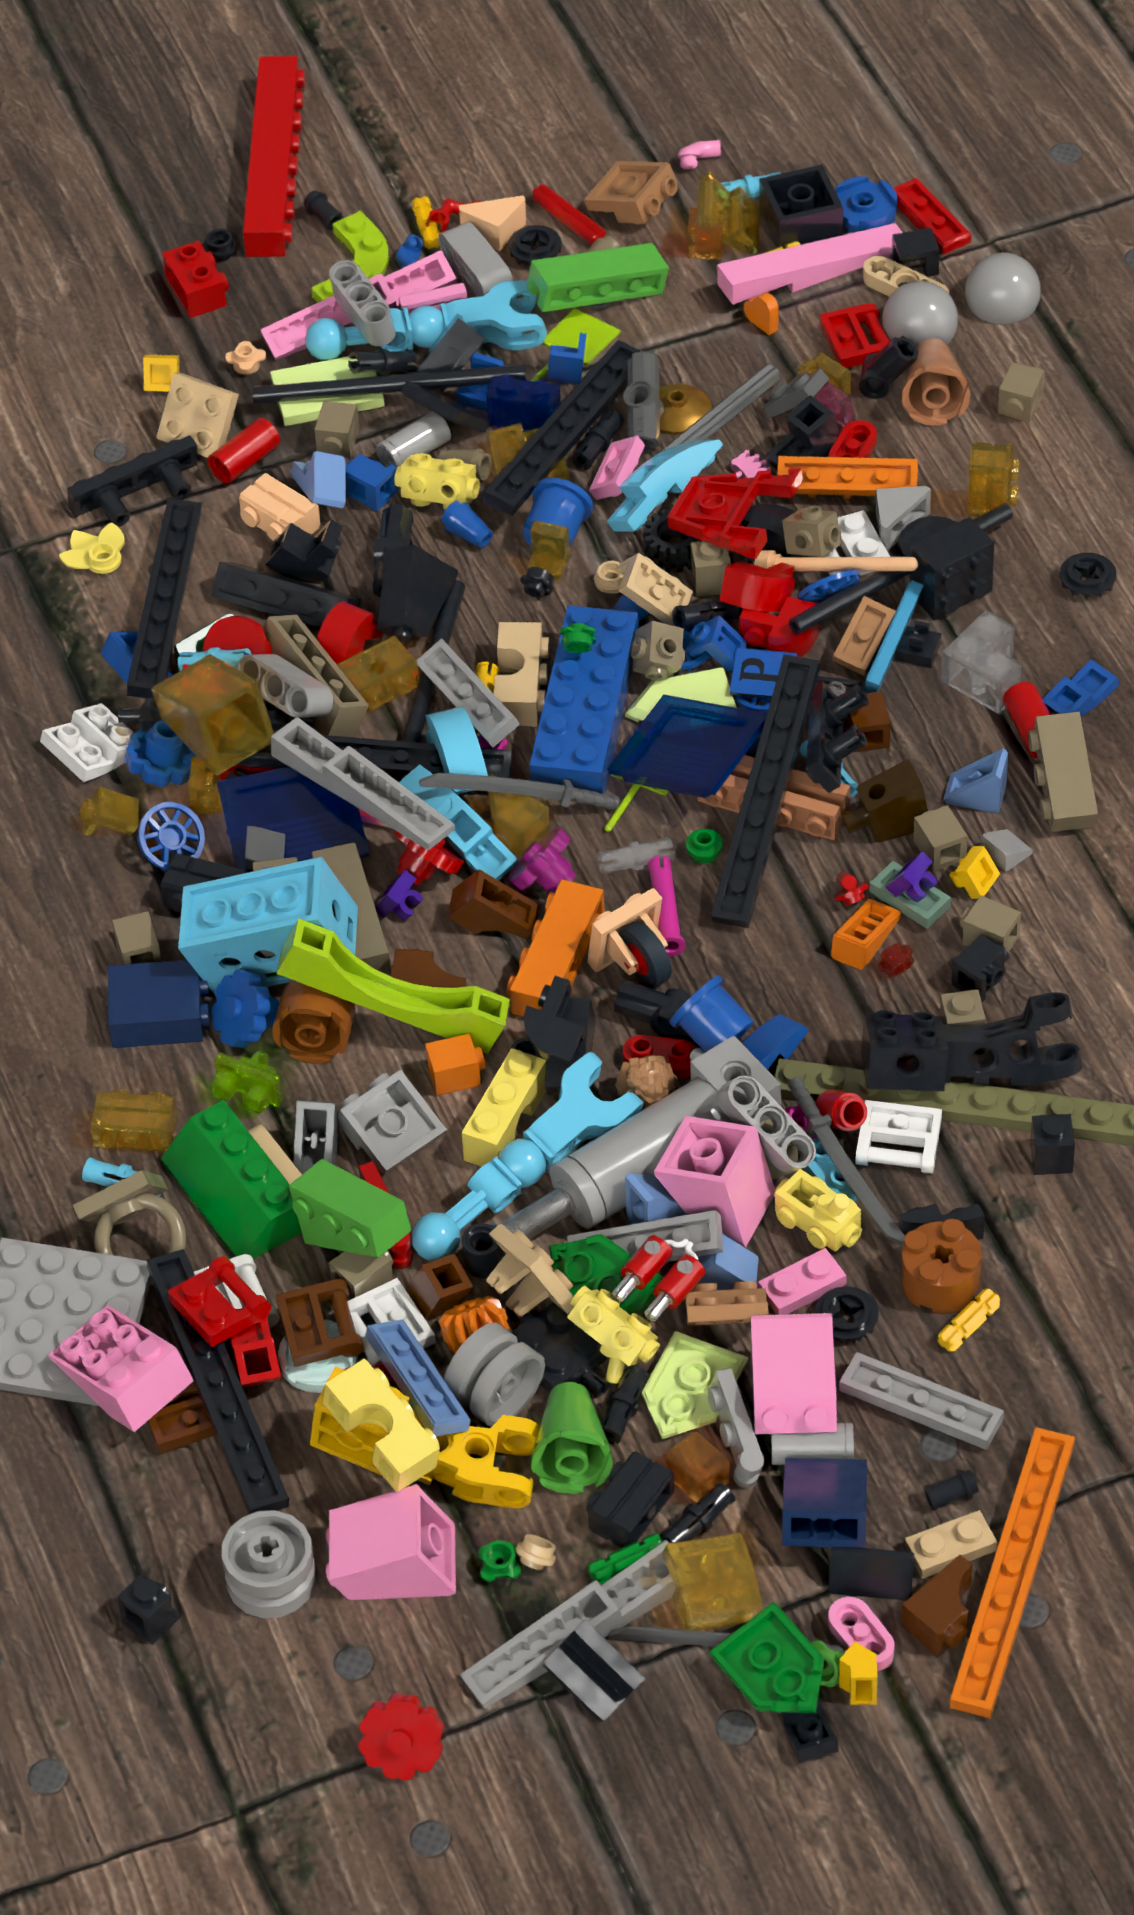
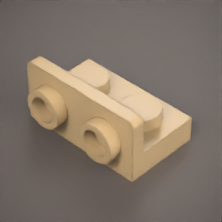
M640 553L620 563L618 572L624 576L618 591L663 623L675 626L672 620V610L675 606L688 605L693 591L682 584L678 578L671 576L654 564L651 559Z

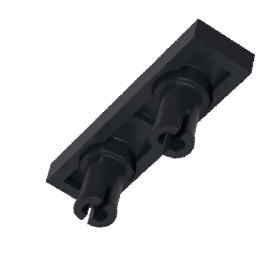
M191 435L180 440H172L159 449L149 453H142L135 459L119 466L109 467L103 473L89 479L77 481L74 485L67 488L69 510L74 518L101 507L109 521L120 527L130 519V513L120 499L122 497L163 481L174 499L183 500L187 498L192 490L191 485L182 472L197 466V444Z
M822 680L815 686L809 708L806 772L814 783H820L830 793L841 785L842 759L861 747L867 746L866 736L862 731L859 732L857 725H853L850 729L843 732L844 718L860 708L866 707L869 704L866 693L861 691L859 685L853 686L850 690L837 697Z

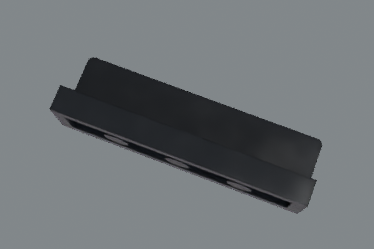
M219 562L211 594L215 598L278 616L297 615L303 623L320 628L328 613L338 603L344 601L351 605L359 606L361 598L234 562Z

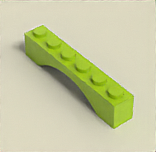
M300 918L296 921L282 946L276 974L444 1038L470 1033L474 1048L481 1047L482 1052L486 1054L489 1053L506 1025L509 998L477 986L459 988L430 987L393 978L357 958L341 942L334 931Z

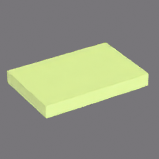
M349 356L270 371L272 385L376 377L377 374L376 372L353 374L349 369L348 361H357V359H350ZM383 393L278 402L285 426L318 420L323 401L357 404L358 412L385 407Z

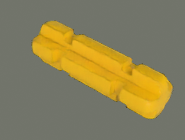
M426 196L416 197L412 201L413 211L417 217L416 221L423 237L424 246L427 249L439 248L438 235L440 230L437 228V222H431L426 227L429 213L433 210L430 199Z
M989 1288L983 1289L975 1297L977 1301H971L951 1320L953 1325H946L938 1333V1343L940 1346L944 1347L948 1352L955 1351L963 1343L961 1339H967L987 1320L985 1315L990 1316L999 1308L1000 1297Z

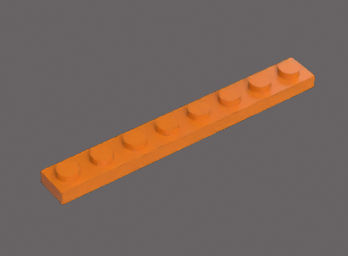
M1035 1427L950 1698V1708L991 1719L1074 1449V1436Z

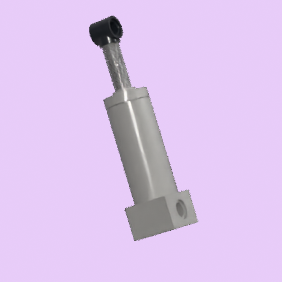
M734 1035L707 1052H704L702 1048H695L690 1053L692 1061H690L691 1081L550 1166L549 1174L554 1191L502 1221L501 1224L512 1233L519 1229L528 1239L568 1215L581 1227L586 1229L592 1228L626 1207L625 1176L630 1173L655 1176L654 1170L685 1116L734 1123L718 1104V1091L722 1085L738 1076H750L758 1081L781 1106V1084ZM735 1086L733 1098L737 1103L745 1105L746 1093L740 1087ZM762 1115L760 1117V1122L770 1118L765 1115ZM475 1224L463 1233L464 1267L474 1277L488 1278L506 1255L489 1235L497 1226L496 1224Z

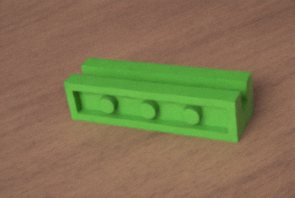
M653 243L532 260L526 287L531 295L539 294L537 305L542 312L663 294L669 267Z

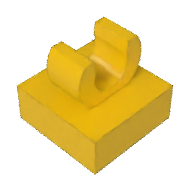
M145 355L143 357L144 391L169 392L173 374L179 373V355Z
M973 846L965 858L958 861L959 866L955 872L949 874L956 887H965L971 899H979L980 896L986 895L1000 875V872L985 846Z

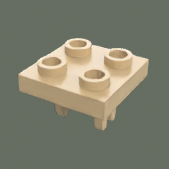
M174 373L156 439L169 443L172 440H180L191 435L197 444V454L208 458L210 454L226 442L239 394L183 373Z
M501 1223L497 1225L489 1235L506 1255L486 1279L487 1283L501 1294L525 1277L506 1301L508 1308L514 1310L518 1317L526 1314L547 1297L569 1314L574 1308L570 1305L574 1296L569 1291L573 1287L569 1279L558 1269L553 1272L551 1265L554 1261L538 1245L532 1250L533 1243L519 1229L512 1233Z

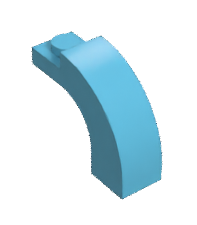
M463 707L425 715L429 728L425 733L427 744H434L436 746L444 773L488 776L474 727ZM450 788L457 795L475 791L467 789Z

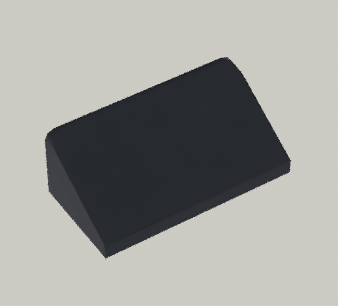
M831 1547L829 1592L831 1594L905 1601L912 1596L914 1553L871 1548Z

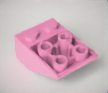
M109 1305L95 1313L88 1322L70 1337L63 1340L48 1355L110 1417L133 1432L138 1430L194 1381L175 1346Z

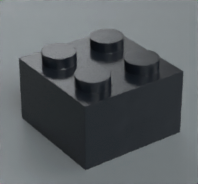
M822 164L759 179V209L778 248L782 246L783 249H786L785 245L795 241L803 245L843 235V206Z
M970 516L911 545V557L916 558L919 565L916 570L910 571V582L913 580L923 584L918 604L933 620L947 613H953L958 608L976 599L983 598L992 592L994 541Z

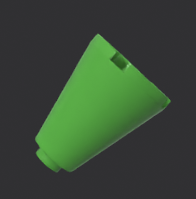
M565 1382L558 1384L550 1391L531 1455V1469L533 1474L535 1472L539 1477V1482L545 1488L558 1493H582L585 1486L595 1483L596 1488L603 1484L610 1475L613 1456L588 1390L581 1384Z

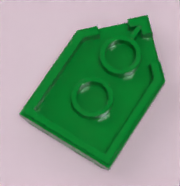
M603 1234L589 1236L586 1239L549 1245L550 1256L554 1261V1269L562 1272L573 1284V1287L569 1290L573 1296L583 1286L588 1287L590 1290L597 1289L600 1291L605 1289L612 1293L624 1279L621 1275V1269L633 1256ZM657 1273L644 1289L634 1288L620 1303L619 1307L629 1315L635 1313L642 1317L655 1297L653 1292L655 1286L663 1276Z
M774 1601L708 1652L710 1657L757 1711L816 1713L824 1658Z

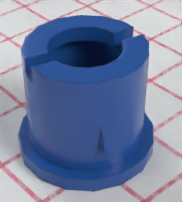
M544 478L537 482L532 492L534 503L522 528V535L528 544L543 553L563 555L567 550H570L581 523L590 517L593 511V501L586 491L568 480Z
M720 975L711 979L694 993L669 1021L674 1028L681 1026L704 1052H707L733 1035L739 1040L754 1024V1020L722 987L725 980Z

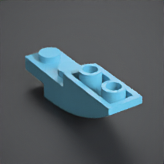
M718 439L683 443L671 447L643 463L619 486L627 498L606 522L614 532H634L645 525L650 512L665 501L667 493H682L691 477L698 476L704 468L708 467L715 460V454L722 447V442Z
M419 764L399 783L455 824V830L444 839L475 872L480 869L498 881L502 879L518 864V859L493 834L492 828L450 788L421 787L419 780L433 774Z

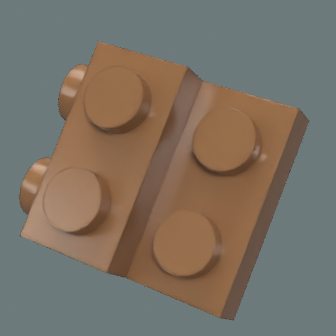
M617 161L583 201L588 211L614 212L618 223L644 224L651 216H656L660 212L661 204L668 196L675 195L678 183L669 163Z
M757 1281L733 1282V1290H717V1283L697 1284L693 1288V1292H690L685 1298L687 1326L751 1323V1315H768L766 1288H757Z

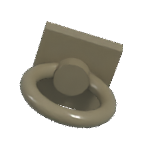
M141 1170L73 1205L79 1220L97 1224L94 1236L96 1253L113 1255L110 1247V1234L113 1225L129 1221L142 1214L146 1209L158 1213L167 1223L171 1237L168 1253L182 1249L185 1250L186 1231L181 1216L167 1200L157 1196L168 1190L161 1175Z

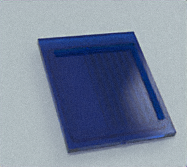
M663 694L607 770L609 774L622 776L623 780L628 783L702 798L715 795L762 732L767 714Z
M291 767L217 781L227 826L226 833L230 839L236 868L246 870L247 873L253 872V869L246 868L245 861L247 826H256L285 834L284 858L297 857V862L312 859L313 851L354 842L360 858L370 856L359 808Z

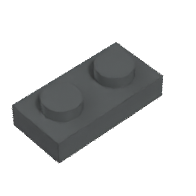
M820 368L810 374L804 371L788 384L786 381H782L771 390L769 394L772 398L763 409L771 418L798 406L808 396L814 397L829 380V377Z

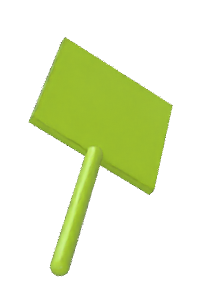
M574 308L546 335L542 344L551 348V345L578 348L580 333H586L583 364L588 366L621 333V330ZM548 364L525 385L524 389L526 391H530L548 373Z

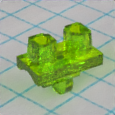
M257 1051L251 1059L245 1056L236 1059L223 1053L218 1054L214 1060L216 1074L211 1083L212 1095L215 1098L226 1102L232 1098L236 1091L244 1094L242 1097L243 1106L248 1111L258 1115L269 1104L276 1107L280 1105L283 1100V1095L279 1092L281 1078L280 1075L276 1074V1068L268 1066L269 1056L267 1053Z

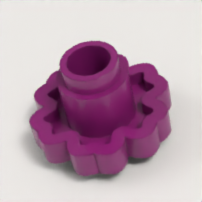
M556 827L540 842L534 841L521 855L520 864L511 872L508 881L520 891H523L536 881L545 891L551 890L554 893L561 879L572 882L576 873L571 869L572 864L560 854L569 844L571 837L561 828Z

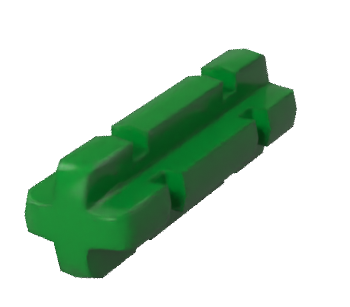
M651 1534L643 1538V1543L641 1544L636 1541L608 1554L607 1560L599 1558L589 1563L588 1573L593 1582L597 1580L600 1585L606 1583L611 1579L612 1575L616 1576L662 1544V1538L659 1534Z

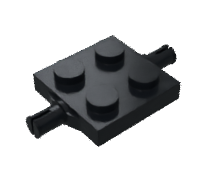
M552 1303L540 1313L530 1315L527 1312L521 1317H518L514 1310H510L507 1307L505 1311L507 1316L519 1325L517 1329L511 1332L517 1337L518 1343L523 1342L544 1357L545 1369L540 1385L549 1393L555 1386L565 1382L584 1383L597 1396H601L602 1392L604 1394L608 1390L609 1382L605 1381L595 1371L599 1365L610 1357L604 1356L600 1352L601 1344L567 1318L569 1314L564 1312L555 1303Z

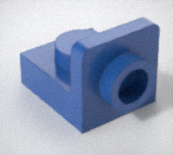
M474 353L470 358L471 369L504 366L502 360L479 353ZM505 383L460 387L456 393L457 403L488 412L505 387Z
M717 616L707 622L698 623L692 629L686 652L693 657L707 651L728 672H731L734 667L736 648L745 649L747 642L721 616Z

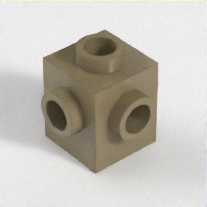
M809 506L799 509L782 521L787 554L827 557L829 552L841 545V529L838 525L837 511L822 510L820 506Z
M650 621L635 630V637L630 650L631 657L633 658L632 671L645 674V677L650 680H665L669 675L680 670L685 659V651L682 648L684 628Z

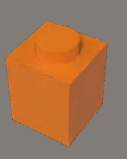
M470 1033L425 1044L427 1068L436 1096L481 1086L480 1070L486 1068L481 1047L474 1048Z

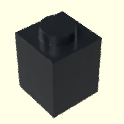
M1071 1114L1032 1116L1030 1147L1034 1175L1073 1173L1075 1142Z

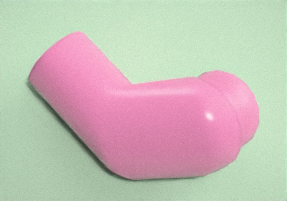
M720 140L699 141L680 149L678 159H680L681 168L685 170L696 168L697 158L720 157Z

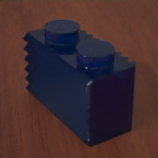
M492 376L486 394L489 426H496L497 428L502 426L504 429L509 427L510 430L515 428L517 431L522 429L524 432L527 430L537 432L561 405L560 385L549 384L543 380L526 381L514 379L511 376Z

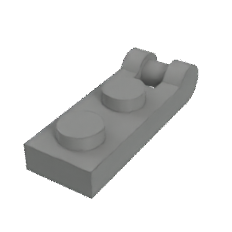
M728 1368L716 1371L711 1387L707 1390V1397L712 1411H717L722 1423L720 1424L722 1442L726 1448H731L737 1465L733 1474L734 1482L739 1487L748 1489L756 1484L764 1459L732 1369Z

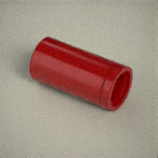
M257 418L208 456L207 462L211 472L221 482L230 484L280 445L279 434L268 420Z
M1020 682L1011 686L1005 692L1003 703L1030 756L1037 758V753L1031 752L1029 748L1028 730H1033L1037 716L1050 715L1035 684Z

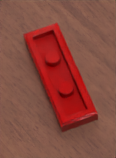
M917 177L894 187L897 194L898 209L919 230L932 229L939 250L943 255L971 243V233Z

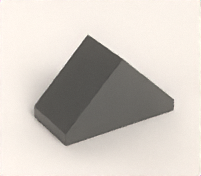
M297 1100L293 1164L301 1174H304L321 1159L335 1165L340 1140L336 1103Z

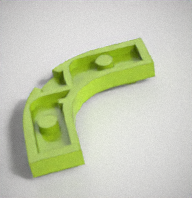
M361 210L333 223V233L351 251L354 256L353 262L358 265L365 276L370 279L382 273L384 277L389 265L387 242L380 230ZM330 279L311 287L312 298L317 303L334 295Z

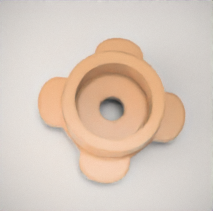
M243 341L239 343L233 352H228L225 358L227 363H233L236 372L246 375L252 374L259 369L260 361L266 359V352L262 349H256L249 341Z

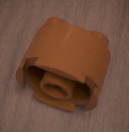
M290 979L289 984L282 992L273 1024L272 1034L274 1041L279 1047L282 1044L290 1050L289 1056L298 1061L311 1064H322L332 1061L334 1055L338 1053L341 1055L346 1050L356 1012L355 1003Z
M948 1219L944 1222H931L906 1234L902 1248L901 1285L905 1296L915 1306L920 1308L921 1304L932 1308V1313L949 1314L964 1309L974 1300V1295L981 1283L982 1250L977 1238L965 1228L961 1221Z

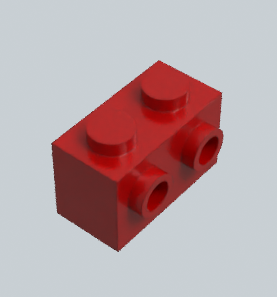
M200 241L162 253L165 278L189 318L227 306L225 292L229 291L227 278L223 272L218 273L212 253L210 251L206 252Z

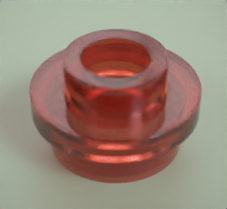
M899 943L889 946L880 955L882 959L878 963L881 972H886L889 977H896L904 973L915 962L912 957L913 950L909 945L900 946Z

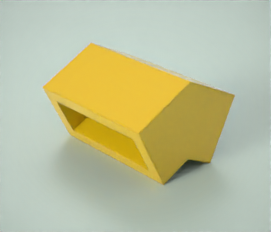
M856 1641L853 1642L839 1660V1687L850 1693V1705L877 1704V1656L874 1652Z

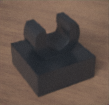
M916 620L915 627H906L897 649V661L931 668L941 645L942 633L930 631V623Z

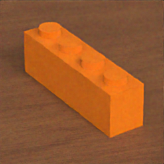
M561 879L556 892H550L545 905L543 920L538 919L535 923L530 948L525 947L522 951L519 962L520 969L517 976L512 975L508 981L506 996L511 1000L512 1014L524 1017L526 1005L541 1010L542 1007L538 1006L541 992L546 984L551 986L555 976L569 980L572 987L589 949L592 923L600 914L605 912L603 889Z

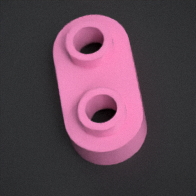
M843 1597L831 1605L828 1613L829 1629L838 1642L844 1646V1649L847 1651L853 1642L856 1641L870 1651L880 1653L876 1655L877 1671L887 1668L894 1658V1640L867 1604L855 1597ZM845 1621H853L856 1624L853 1626H846L843 1623Z

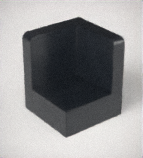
M931 228L892 234L893 261L900 263L919 259L926 277L939 275L940 250Z

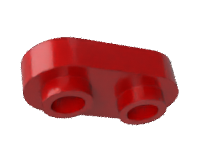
M864 420L849 422L844 426L830 449L829 457L869 458L877 444L876 427Z
M636 1035L629 1038L623 1046V1062L629 1063L630 1058L636 1057L640 1059L651 1055L663 1056L666 1063H670L677 1079H685L691 1076L690 1061L692 1060L690 1059V1053L696 1046L689 1041L681 1039Z

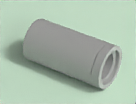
M431 411L376 445V453L384 467L387 468L392 464L398 468L410 455L417 453L428 454L450 441L451 432L444 418Z
M837 1423V1432L771 1434L772 1465H785V1458L854 1459L853 1423Z

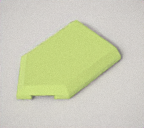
M723 667L668 677L665 680H652L625 713V717L636 722L641 720L656 727V731L667 736L739 723L737 707L733 695H729L730 686Z
M674 1331L642 1391V1396L661 1438L665 1439L716 1422L719 1414L717 1411H712L707 1397V1390L711 1387L716 1371L731 1368L737 1383L748 1362V1357Z

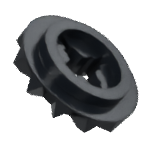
M531 225L523 227L514 232L509 239L510 256L515 257L518 264L527 262L531 266L532 260L556 257L561 252V238L556 231L546 226ZM536 242H539L537 250H531L536 245Z
M1079 553L1063 562L1059 578L1062 581V588L1070 589L1072 596L1081 593L1087 600L1090 594H1095L1101 598L1104 591H1112L1117 572L1114 564L1108 558L1096 553ZM1094 573V579L1088 578L1087 580H1082V576L1087 577L1090 574L1092 575Z
M844 1286L831 1289L820 1297L815 1307V1314L832 1313L833 1337L838 1338L842 1344L847 1339H855L860 1342L862 1336L873 1333L874 1326L878 1322L879 1311L875 1300L870 1294L856 1287ZM841 1306L848 1315H853V1323L850 1324L845 1318H840Z

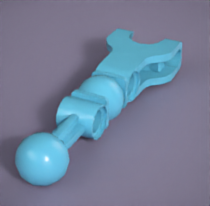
M508 281L498 283L484 296L454 300L446 305L445 303H440V310L434 306L423 305L414 309L409 314L407 308H403V310L390 308L395 328V337L389 344L382 346V348H386L390 352L404 351L406 349L413 350V343L419 347L430 348L457 313L463 317L466 323L485 337L483 343L491 342L511 351L529 349L541 345L546 338L547 331L541 317L536 314H526L533 310L537 300V295H531L526 287L527 281ZM519 295H525L523 298H516ZM321 318L313 322L308 327L305 335L307 349L312 356L320 360H331L339 357L345 351L346 346L368 343L356 326L344 328L341 323L329 318ZM535 330L534 332L529 334L523 333L526 331Z
M589 1052L581 1057L564 1072L559 1101L523 1132V1139H515L507 1143L500 1151L498 1158L494 1157L471 1177L467 1186L472 1191L445 1214L431 1212L420 1217L413 1226L411 1233L412 1245L417 1254L428 1261H434L454 1254L459 1248L461 1240L460 1231L483 1211L489 1208L494 1214L501 1212L520 1195L521 1188H527L537 1183L544 1175L546 1169L549 1170L550 1166L564 1158L584 1140L596 1139L641 1112L644 1102L632 1092H627L614 1101H602L595 1097L590 1090V1086L600 1075L602 1060L593 1052Z

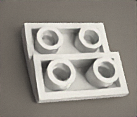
M101 703L75 710L71 723L43 730L40 742L78 778L85 782L102 776L125 763L126 748L128 747L130 735L134 732L124 723H119L118 718Z

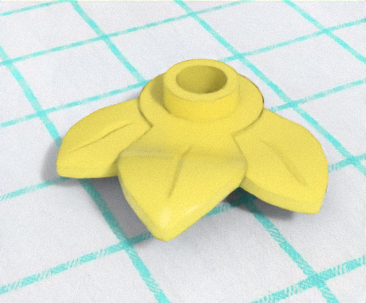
M114 523L105 526L99 536L74 530L70 541L71 550L61 553L59 558L67 567L73 569H90L98 574L113 572L121 564V554L119 551L125 544L124 535Z

